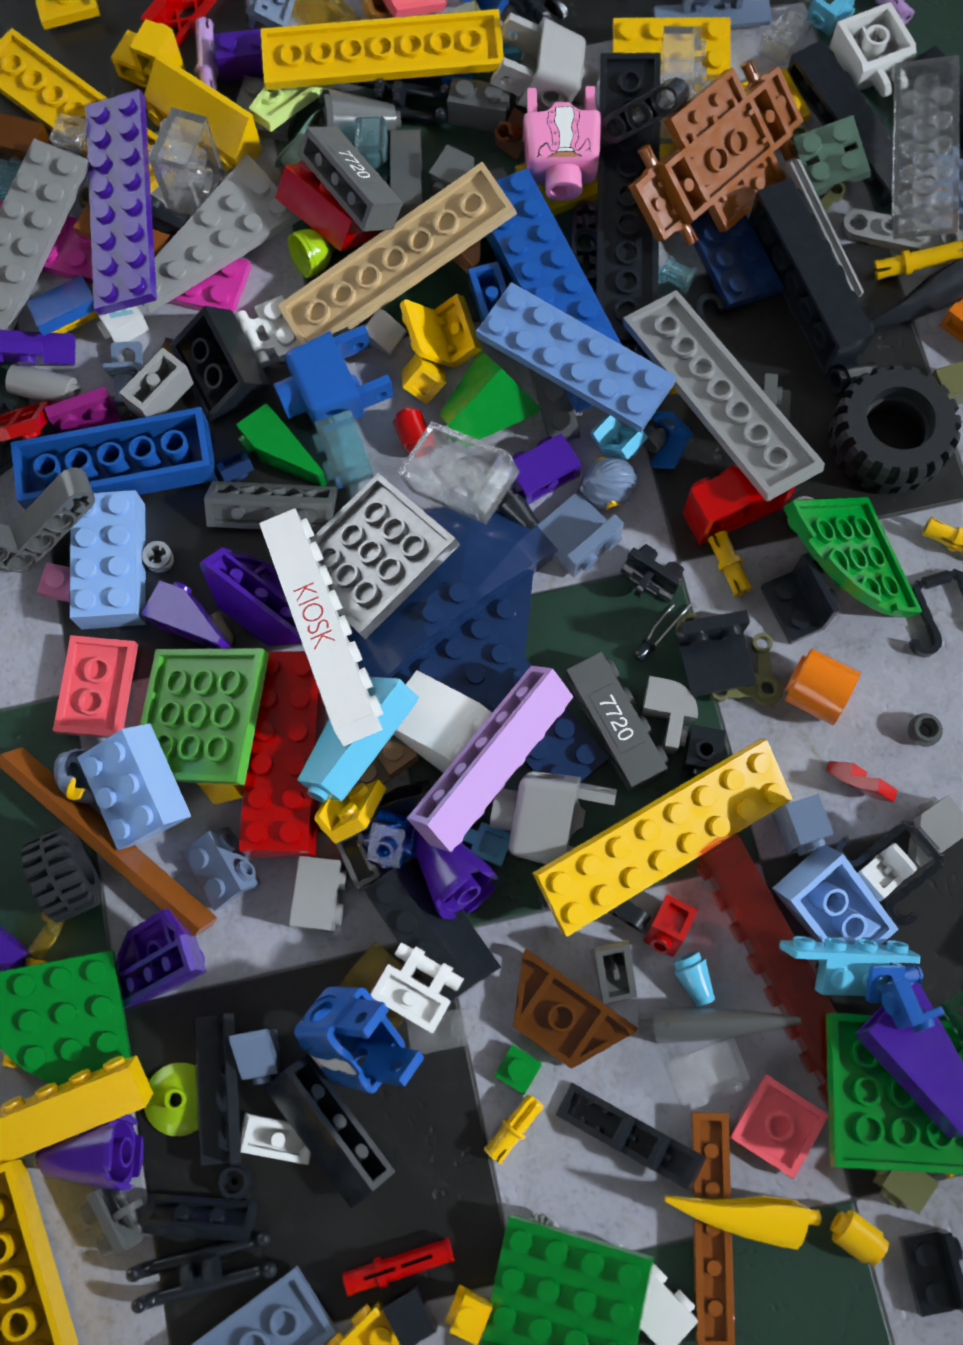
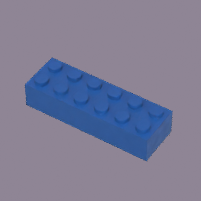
M201 407L10 442L17 502L25 510L60 473L69 468H80L86 472L93 493L136 490L138 495L217 481L209 423Z

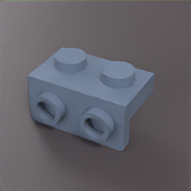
M229 827L207 831L182 852L214 911L224 908L244 891L256 888L261 884L256 875L255 868L248 861L245 854L239 851L238 838Z

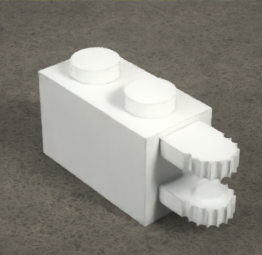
M618 1241L616 1242V1246L623 1247ZM653 1263L641 1329L656 1345H678L698 1322L691 1312L696 1306L681 1290L678 1289L674 1294L664 1284L668 1277Z

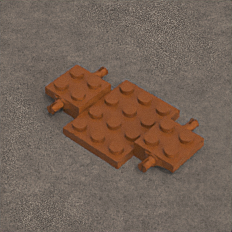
M753 59L743 63L740 67L748 81L745 89H743L734 68L723 71L663 121L677 150L669 152L658 161L650 144L643 146L637 151L646 169L628 188L657 242L665 241L675 231H680L686 246L694 244L698 238L690 224L707 209L718 231H728L752 210L757 190L786 180L773 152L779 148L784 161L790 160L796 155L789 138L793 136L794 129L803 122V118L779 66L772 67L759 76Z

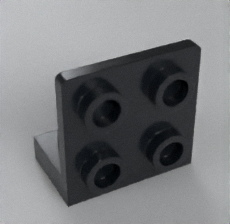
M809 552L801 555L792 572L766 582L760 588L790 645L825 630L839 612L840 603L838 596L833 589H829L823 579L824 572L822 567L816 560L812 559Z
M747 610L680 623L675 639L688 688L694 697L755 685L756 677L743 634L750 623Z

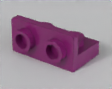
M105 386L44 407L47 418L58 433L122 422L117 406Z

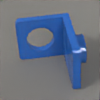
M655 411L651 419L659 428L665 430L667 439L660 451L655 453L650 465L653 468L673 469L683 455L693 433L674 412ZM662 419L671 421L676 427L666 424Z

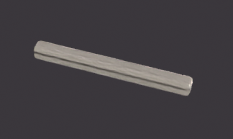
M795 159L790 161L784 167L787 178H792L796 188L801 189L803 192L805 205L810 214L815 215L818 221V229L823 238L829 241L835 261L843 267L850 289L855 291L858 297H861L864 291L801 160Z

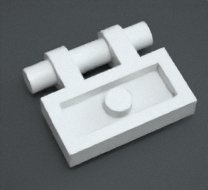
M282 295L255 306L254 308L258 316L255 319H249L246 311H239L235 315L262 368L270 365L269 355L276 353L281 363L285 361V355L289 350L301 345L277 307L278 304L284 301ZM265 330L269 340L263 342L260 341L257 333Z
M401 943L395 952V956L406 961L405 965L399 971L388 964L373 989L371 996L377 1001L384 1002L388 1008L433 1034L451 1003L450 1000L439 994L441 989L446 985L458 991L464 978L453 973V968L443 963L441 966L424 956L425 951L415 947L412 949ZM416 968L434 978L429 988L411 978Z

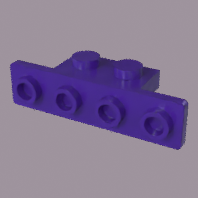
M0 330V364H3V362L17 363V365L27 367L36 366V364L74 366L76 364L75 335L49 333L42 336L41 332Z

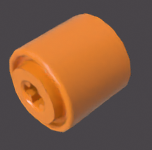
M810 649L807 656H801L784 689L787 692L784 701L834 726L853 693L861 672L815 649Z

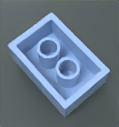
M150 723L121 729L77 757L118 851L147 842L191 817Z

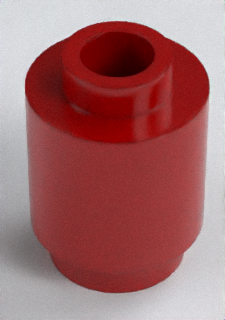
M412 407L400 410L392 424L404 451L408 452L411 457L421 456L430 451L433 447L431 443L433 437L421 410L413 409Z

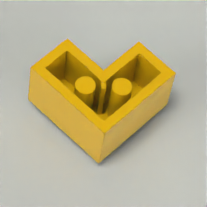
M147 19L137 33L130 30L126 31L111 56L119 77L143 87H147L152 66L158 54L185 70L173 30L163 23H155Z

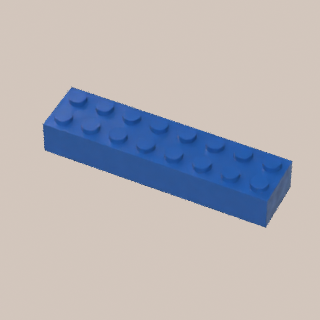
M523 169L497 180L496 182L515 208L517 215L485 237L509 284L511 282L621 344L529 169ZM564 389L576 413L593 406Z

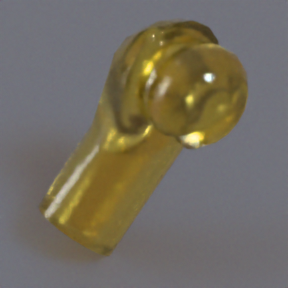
M42 912L41 919L47 924L28 948L30 954L36 958H43L55 943L65 921L56 923Z

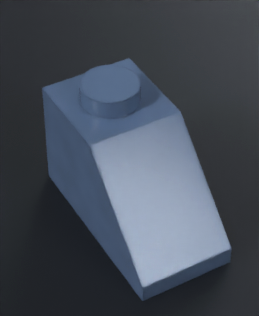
M263 1029L229 1036L230 1045L242 1080L252 1079L253 1085L273 1082V1074L283 1072L277 1030Z

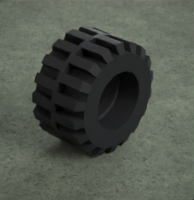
M62 826L22 845L21 861L26 881L36 902L51 920L61 923L100 905L101 886L95 866L84 844L70 828Z

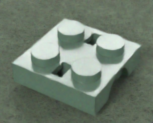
M853 115L793 137L798 159L801 160L818 196L827 193L830 187L840 182L853 181L855 183L870 177L871 170ZM852 144L856 145V149L845 153L844 147ZM818 157L816 164L806 165L805 161Z

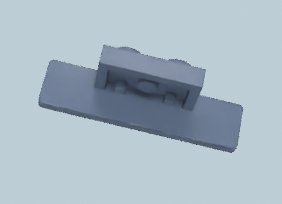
M683 0V4L654 7V18L730 17V29L771 25L772 22L769 0Z

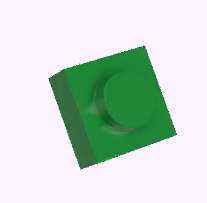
M512 1044L494 1076L525 1095L542 1063Z

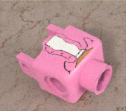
M595 86L585 87L584 110L573 107L570 102H555L550 109L542 112H537V88H527V113L524 115L523 127L526 168L529 169L537 185H545L546 195L551 199L566 201L577 198L582 193V184L593 183L597 178L600 155L601 112L596 110Z

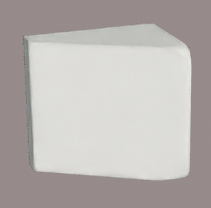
M382 309L375 312L365 326L370 345L391 356L407 333L404 327Z

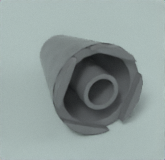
M321 88L319 103H325V108L321 110L319 127L337 126L353 146L390 137V130H400L401 128L400 111H395L394 104L329 88Z

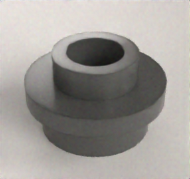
M922 713L911 719L908 724V734L915 744L922 747H930L941 739L943 728L941 722L935 716ZM920 726H926L928 728V736H924L920 733Z

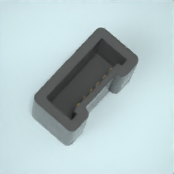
M361 831L336 843L354 886L359 891H362L382 877L380 870L376 865H372L365 850L367 842Z

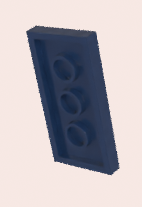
M708 209L692 221L690 225L698 238L693 246L726 310L781 293L783 285L747 215L741 218L728 231L724 232L718 231Z

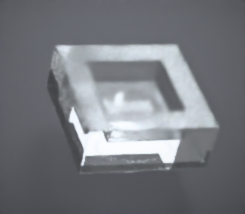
M59 113L49 139L53 146L81 152L87 138L86 128L89 122L87 119Z

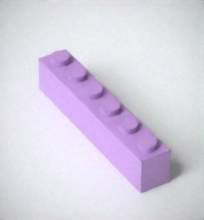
M532 665L407 817L408 821L430 846L452 852L461 843L464 835L474 822L483 815L485 808L496 794L502 791L505 783L515 770L524 763L526 756L537 742L543 739L545 732L552 723L564 712L573 695L554 669Z

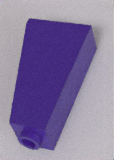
M918 982L910 983L921 1010L933 1008ZM882 1005L854 1035L948 1138L963 1137V1062L939 1018H933L935 1026L914 1033L912 1027L897 1029L892 1016L886 1012Z

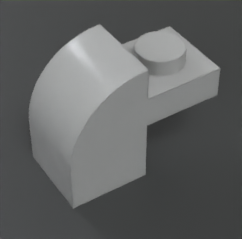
M649 677L646 684L641 716L667 721L662 748L665 753L675 755L679 746L684 747L686 743L688 727L682 725H694L698 718L697 703L691 692L682 684L669 679Z

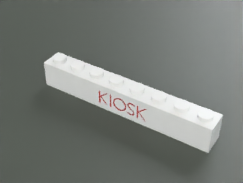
M294 508L259 523L334 732L342 745L346 746L383 730L378 718L384 714L376 695L370 697L367 690L373 687L365 667L359 669L357 662L363 660L355 641L349 643L347 638L348 635L352 634L345 615L339 617L337 610L342 609V605L336 591H329L328 585L333 584L326 566L320 567L318 561L323 560V556L317 542H310L309 538L313 537L314 533L308 519L301 520Z

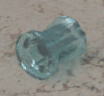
M670 255L659 274V281H667L681 288V292L686 294L697 275L698 268H689L675 261V257Z

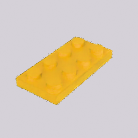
M730 17L613 18L612 53H661V81H667L674 77L681 78L682 80H714L723 71L731 68Z

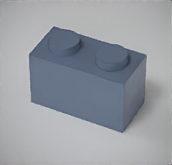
M819 794L785 804L772 815L786 854L797 851L798 856L812 853L818 850V848L825 846V839L834 834Z

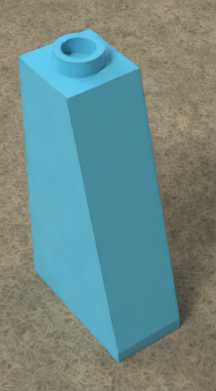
M370 677L373 687L367 690L370 697L376 695L384 714L378 718L383 730L343 746L333 730L330 719L328 720L297 780L308 789L307 794L320 802H326L327 799L343 801L419 699L400 679Z

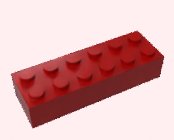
M268 651L269 658L244 785L239 851L253 858H299V856L316 858L318 824L314 817L319 810L320 801L310 797L307 794L308 789L297 780L325 727L326 708L305 651Z

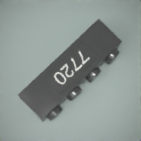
M337 126L306 127L298 155L362 231L393 229L403 204L402 200Z
M600 652L567 669L565 679L628 792H631L664 775L668 768L666 763L669 761L663 748L659 744L655 746L649 734L652 733V730L643 715L639 717L633 708L635 700L632 693L627 687L622 688L616 677L619 676L616 665L612 659L606 660L603 653Z

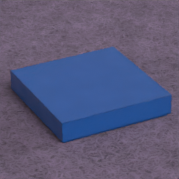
M82 275L27 301L42 336L54 332L95 311L93 295Z

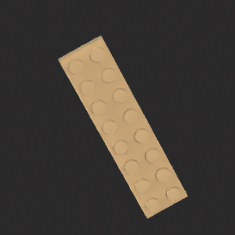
M482 161L398 220L393 229L384 230L278 304L277 307L300 344L328 331H331L333 337L348 332L517 215L516 210Z

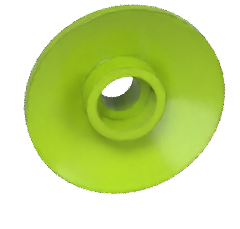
M173 1063L161 1068L149 1081L153 1095L144 1108L149 1122L155 1129L169 1136H185L197 1131L195 1065L190 1063ZM175 1092L179 1093L182 1097V1102L178 1107L173 1106L170 1101L171 1096Z

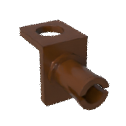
M514 108L507 121H501L497 124L502 127L501 129L495 127V136L497 138L495 144L516 160L524 152L523 127L524 115L527 113V110Z

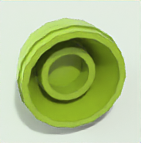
M301 229L288 236V249L292 261L299 273L305 278L313 277V275L322 272L328 266L333 252L337 249L312 229Z

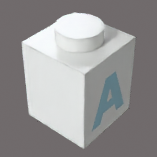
M137 306L101 316L98 314L100 321L96 323L104 338L108 339L111 337L114 343L128 342L150 330Z

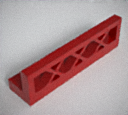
M154 0L140 18L142 24L147 19L155 23H163L170 29L178 28L179 32L175 39L179 49L195 29L194 23L196 19L204 17L217 0ZM195 7V12L192 16L180 18V13L184 9Z

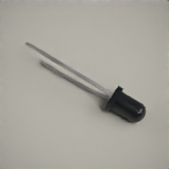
M673 604L653 627L649 637L643 639L642 645L634 653L637 661H644L651 652L655 651V646L691 607V604L687 606L654 644L649 640L658 624L675 605Z

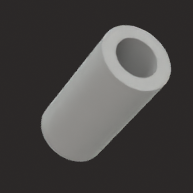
M13 363L9 367L6 375V390L13 395L41 402L49 400L50 404L81 395V387L78 385L77 379L34 367L20 366L17 363Z

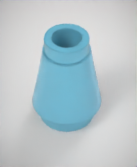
M699 951L685 954L673 961L676 968L673 972L692 1001H694L696 1007L707 1005L715 1000L706 958H701Z

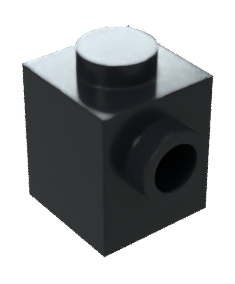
M692 724L687 735L682 770L689 771L691 777H696L721 762L726 731Z

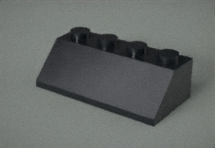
M417 857L390 870L363 889L399 944L404 943L412 949L415 947L425 951L424 956L441 966L443 963L453 968V973L464 978L458 991L446 985L441 989L439 994L450 1000L451 1003L501 968L462 910L455 912L454 914L457 918L452 920L443 919L435 909ZM417 969L430 987L434 978Z

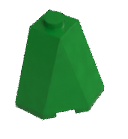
M481 350L446 402L439 416L446 422L443 429L455 441L461 437L469 445L534 416L542 409L498 364Z

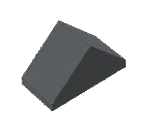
M625 940L594 947L591 950L602 1002L608 1004L637 997L629 941Z

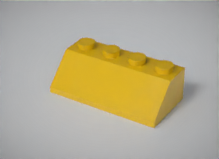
M158 54L155 57L144 94L148 110L147 115L155 125L159 127L164 126L179 141H187L193 145L199 154L204 157L208 155L227 172L232 171L247 153L254 161L262 154L255 122L250 112L162 55Z

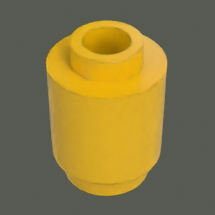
M849 1210L846 1213L843 1211L839 1212L831 1223L832 1241L859 1262L876 1266L883 1259L888 1250L889 1242L883 1238L882 1231L854 1210Z

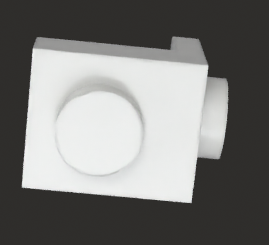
M892 843L877 854L857 874L877 901L880 902L903 880L916 872L918 867L898 844Z

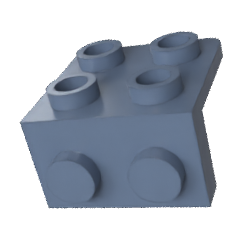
M574 493L537 526L559 550L553 557L573 577H576L582 570L585 572L598 561V556L605 550H612L622 540L621 534L624 522L616 514L607 521L582 494Z

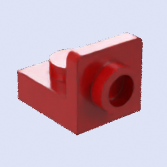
M666 894L643 942L661 954L674 957L683 944L698 910Z

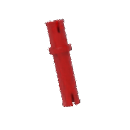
M445 1238V1240L415 1248L383 1260L381 1256L374 1258V1263L348 1272H342L343 1281L349 1297L355 1293L380 1286L381 1289L389 1287V1282L448 1262H454L455 1259L450 1240ZM428 1255L433 1256L431 1258L407 1266H402V1264ZM395 1267V1270L368 1279L365 1278V1276Z

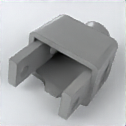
M509 13L501 26L502 42L523 51L521 63L519 64L504 57L491 77V84L515 94L516 105L527 108V88H537V112L550 109L555 102L571 103L574 100L584 105L585 87L595 86L596 89L599 79V70L584 63L585 39L581 35L545 17L542 18L538 25L513 13Z
M529 771L520 781L518 791L503 788L502 791L496 794L491 811L490 827L511 831L508 850L512 855L547 865L575 848L569 846L570 838L576 830L583 827L586 812L581 807L578 799L614 805L617 790L580 783L581 777Z

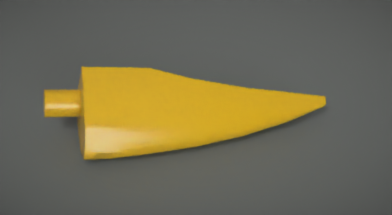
M664 1195L666 1203L714 1228L745 1239L783 1248L799 1249L804 1242L808 1225L819 1226L821 1223V1213L819 1210H812L795 1199L767 1195L736 1199H702Z

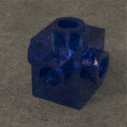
M385 810L379 813L372 822V827L369 826L365 835L364 846L368 847V861L376 862L382 868L400 869L408 857H413L417 838L412 837L414 826L408 821V816Z

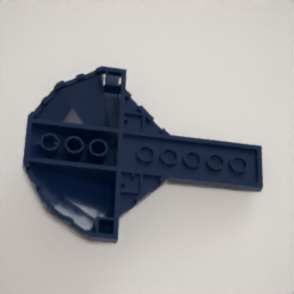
M476 504L425 509L423 511L454 536L460 546L366 639L350 624L352 634L348 635L347 638L349 643L355 641L363 659L357 662L359 669L365 667L369 677L396 678L406 685L417 670L479 702L493 713L531 666L525 658L533 574L554 558L553 555L559 550L538 526L530 530L507 519L497 511ZM565 707L564 712L556 718L545 732L543 739L537 742L526 756L524 762L531 771L581 777V783L609 760V757L570 710Z

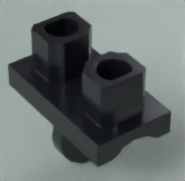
M644 544L638 550L633 547L620 572L629 577L628 580L638 586L634 595L640 598L646 591L654 597L659 596L670 603L683 580L681 576L684 568L674 561H669L665 567L656 562L658 553L648 544Z

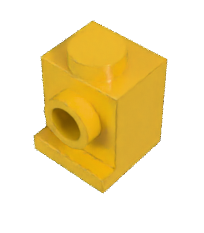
M459 1284L444 1322L451 1325L449 1333L474 1345H478L492 1310L493 1304L490 1303V1298Z

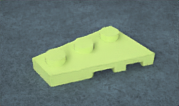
M335 84L266 90L264 86L250 105L249 112L253 115V119L272 132L317 99L321 88L330 89Z

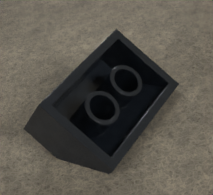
M204 306L170 344L175 357L187 366L194 382L191 388L208 421H214L252 405L271 386L233 311L230 309ZM184 344L192 346L188 362L180 349V346Z

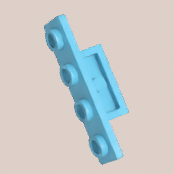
M795 936L793 941L780 940L779 948L793 958L819 960L815 990L821 995L866 996L871 966H890V962L920 963L921 957L909 950L908 944L894 940L887 941V945H878V943L866 939H857L855 944L847 943L837 938H825V942H815V940L808 937ZM887 974L880 977L877 982L879 994H881L879 986L887 983Z

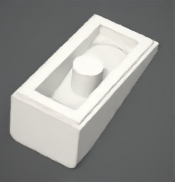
M247 1112L244 1113L240 1128L241 1152L309 1165L311 1153L288 1121Z

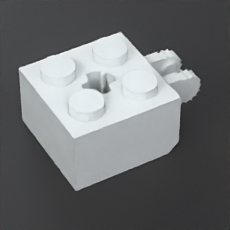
M891 2L837 22L829 47L834 52L837 61L844 71L850 74L852 82L859 91L874 85L882 97L888 96L892 93L889 79H891L899 91L908 87L907 71L917 52L916 43Z

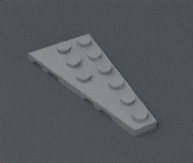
M248 153L155 257L157 300L142 304L149 314L301 220L275 198L278 187Z

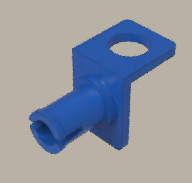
M890 962V966H871L865 999L870 1003H882V993L879 994L877 991V982L880 977L886 974L888 975L887 983L907 977L909 983L917 981L921 986L923 982L921 968L914 964L903 966L895 962Z

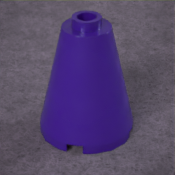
M417 830L414 831L411 844L435 909L443 919L452 920L457 918L454 913L460 910H464L468 914L492 895L495 890L492 884L493 880L498 881L499 877L493 868L463 843L457 845L452 852L430 846Z
M130 1114L37 1150L36 1165L44 1176L113 1191L130 1190L134 1185L129 1183L133 1177H139L144 1157L142 1134L136 1135L133 1125L139 1124Z

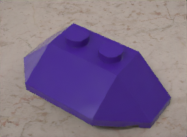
M223 547L201 561L200 568L219 609L267 646L302 643L274 567L264 560L245 554L232 553L230 549Z
M169 909L159 911L126 933L117 955V968L124 1009L169 993L207 972L204 964L205 958L199 948L197 938Z

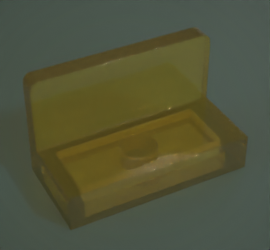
M296 0L292 9L306 25L361 20V17L343 0Z

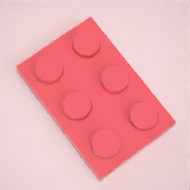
M70 635L53 727L55 733L109 738L116 732L124 729L138 644L135 641Z

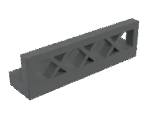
M212 481L204 497L207 527L261 529L259 523L295 508L301 520L307 518L313 532H318L335 515L334 507L338 497V487Z

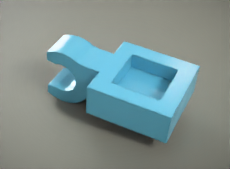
M481 822L479 830L476 831L470 828L464 835L461 843L472 845L471 851L479 858L501 868L508 850L510 833L492 828L490 825Z

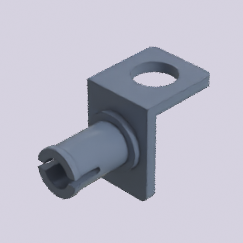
M139 341L111 343V363H102V369L114 379L115 405L126 406L119 392L143 368L142 344ZM126 349L132 350L136 356L135 361L119 362V354Z

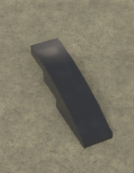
M574 1083L570 1084L555 1114L690 1192L707 1158Z

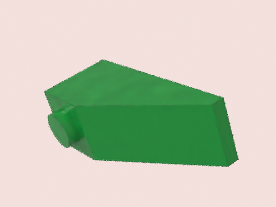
M268 403L236 424L241 435L237 439L248 454L253 451L260 461L317 486L327 485L322 469Z

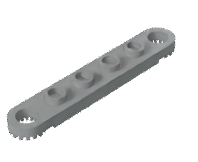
M853 209L847 212L841 224V232L844 233L843 236L845 238L848 237V240L865 242L871 246L899 252L905 250L914 252L963 240V230L863 209ZM851 220L862 221L864 229L856 230L850 225Z

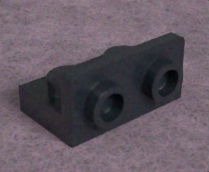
M942 1228L899 1236L917 1314L925 1317L954 1310L963 1312V1273L959 1262L963 1260V1252L958 1239L953 1237L951 1232Z

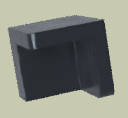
M418 1283L384 1303L382 1310L400 1345H416L437 1332L438 1323Z

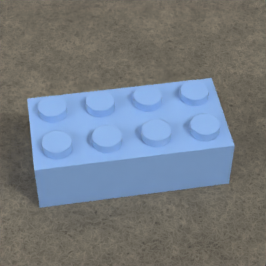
M136 490L94 493V505L71 528L70 619L81 629L146 625V618L141 615L146 606V565L142 560V552L145 547V504Z

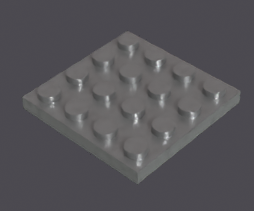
M377 473L310 539L311 543L317 542L322 553L323 560L318 561L320 567L325 565L333 584L328 585L329 591L335 590L341 602L342 609L337 610V612L341 616L345 615L348 623L364 639L460 546L454 536L380 473Z

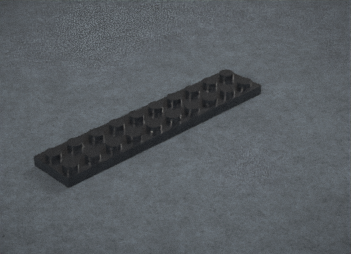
M600 53L599 111L601 112V123L606 116L619 107L661 84V53ZM641 105L642 113L648 117L647 108ZM616 119L617 127L623 130L622 123ZM660 120L618 143H610L605 140L600 130L596 297L621 344H625V342H630V344L637 343L623 326V317L658 300L659 242L656 241L628 186L637 180L646 169L640 154L637 152L640 148L650 144L657 161L660 160Z

